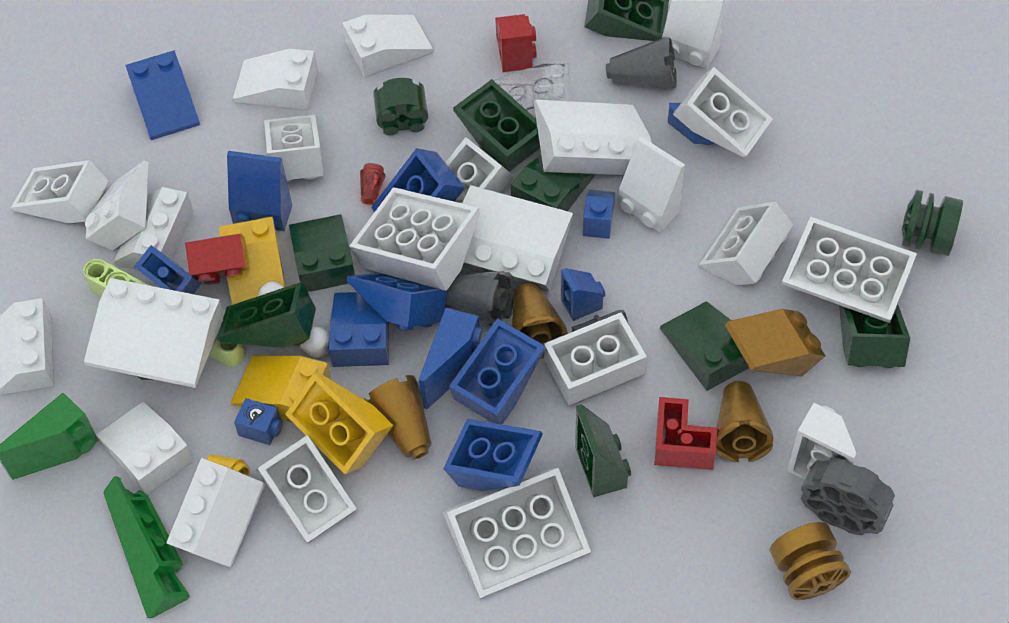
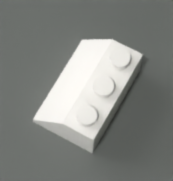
M161 187L148 194L146 227L120 246L114 259V264L136 269L134 267L150 245L172 260L193 212L188 192Z
M776 201L737 207L699 266L734 285L755 284L761 279L763 271L768 263L774 259L776 251L781 243L787 239V234L794 224Z
M43 298L15 302L0 316V395L54 386L51 315Z
M813 403L797 431L787 469L788 472L805 480L813 463L817 460L827 461L831 458L846 460L851 464L854 463L857 453L841 415L837 414L830 407Z
M201 458L166 543L231 568L265 483Z

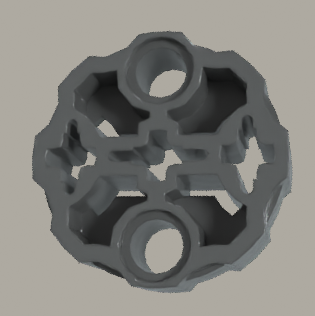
M831 458L827 461H815L801 487L803 492L801 500L805 507L812 510L823 522L856 535L880 533L894 506L892 503L895 497L893 490L890 486L884 484L877 474L865 467L856 466L843 459Z

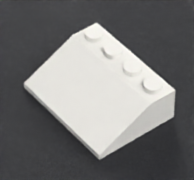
M553 100L534 101L544 172L624 175L637 140L643 137L651 142V137L634 105Z
M470 185L462 204L479 207L481 212L462 267L482 273L510 272L514 282L521 284L535 283L541 289L550 291L574 213Z
M393 187L349 247L362 268L447 291L462 269L481 211L479 207Z
M810 216L782 280V285L890 323L910 276L917 253Z
M110 278L99 302L84 365L196 388L223 322L220 300Z
M551 467L524 478L520 486L497 489L442 511L479 598L591 552L558 467Z

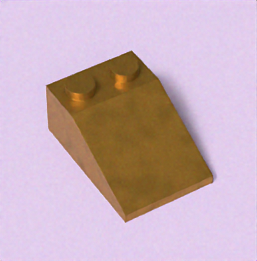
M778 309L731 320L725 324L751 371L802 377L826 356L821 349L820 340L811 333L807 326V319L799 311Z

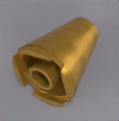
M524 283L515 289L512 317L513 328L543 345L568 334L566 325L537 284Z
M406 375L407 381L399 383L397 378L392 379L368 393L370 399L364 398V400L374 405L393 424V427L388 432V436L405 457H412L415 460L428 454V448L432 443L418 381L414 375Z
M734 381L729 383L723 391L717 422L716 452L722 458L732 462H739V458H748L749 462L756 461L766 456L772 450L773 433L752 386L747 382Z

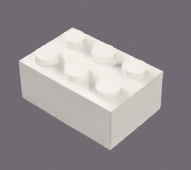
M622 313L544 343V361L568 406L646 374L647 356Z

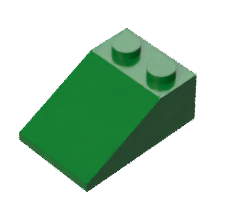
M61 393L0 443V463L9 477L14 480L76 460L82 454L89 452L99 440L86 414L70 398Z

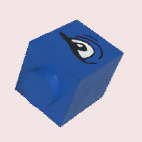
M245 398L234 424L238 436L271 445L274 436L277 437L280 434L283 421L280 418L277 407Z

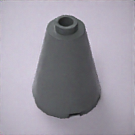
M664 37L611 57L610 63L606 64L607 78H612V82L615 84L669 89L677 87V71L674 68L675 54L671 38Z
M504 271L459 274L447 290L445 305L461 312L477 315L480 321L489 325H493L497 318L501 321L503 318L509 319L513 309L515 288L510 287V280L514 281V278L510 272Z

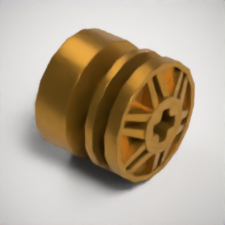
M825 522L808 523L797 527L776 539L770 547L769 551L777 568L780 571L786 572L783 576V581L789 586L788 592L794 600H806L823 595L835 589L850 577L851 570L848 564L843 562L845 559L843 554L835 550L837 541L829 525Z

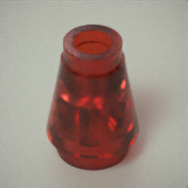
M367 163L360 170V201L364 204L373 205L379 196L386 177L384 168L381 165Z

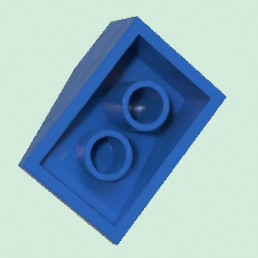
M175 50L125 65L150 140L200 125Z
M416 148L371 208L375 212L393 187L455 202L465 187L437 152Z
M228 151V203L233 224L273 217L275 229L285 231L292 209V201L282 158Z
M379 272L347 276V282L387 322L397 324L398 329L414 330V326L431 327L432 323L440 322L442 319L447 295L445 290Z
M358 292L334 293L329 330V353L332 366L389 365V322Z
M445 308L418 379L425 409L431 407L450 389V384L479 345L483 333V328L479 327V316Z
M497 318L450 384L449 388L453 399L492 423L503 424L516 406L545 350V346Z
M467 419L443 469L458 487L488 491L520 486L543 433L538 430Z

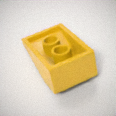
M273 217L219 226L220 237L241 234L245 237L250 270L242 271L243 275L227 277L232 305L257 297L260 288L267 282L275 281L285 287Z
M252 355L231 400V405L241 408L245 398L277 407L281 420L292 422L285 414L312 374L319 372L331 380L328 363L303 356Z
M319 372L312 374L285 414L306 436H309L311 441L344 474L363 467L393 427V424L374 405Z

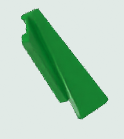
M114 476L103 494L147 618H153L186 601L190 597L174 573L178 572L184 564L175 547L166 543L169 535L149 496L140 490L132 493L124 487L120 477Z

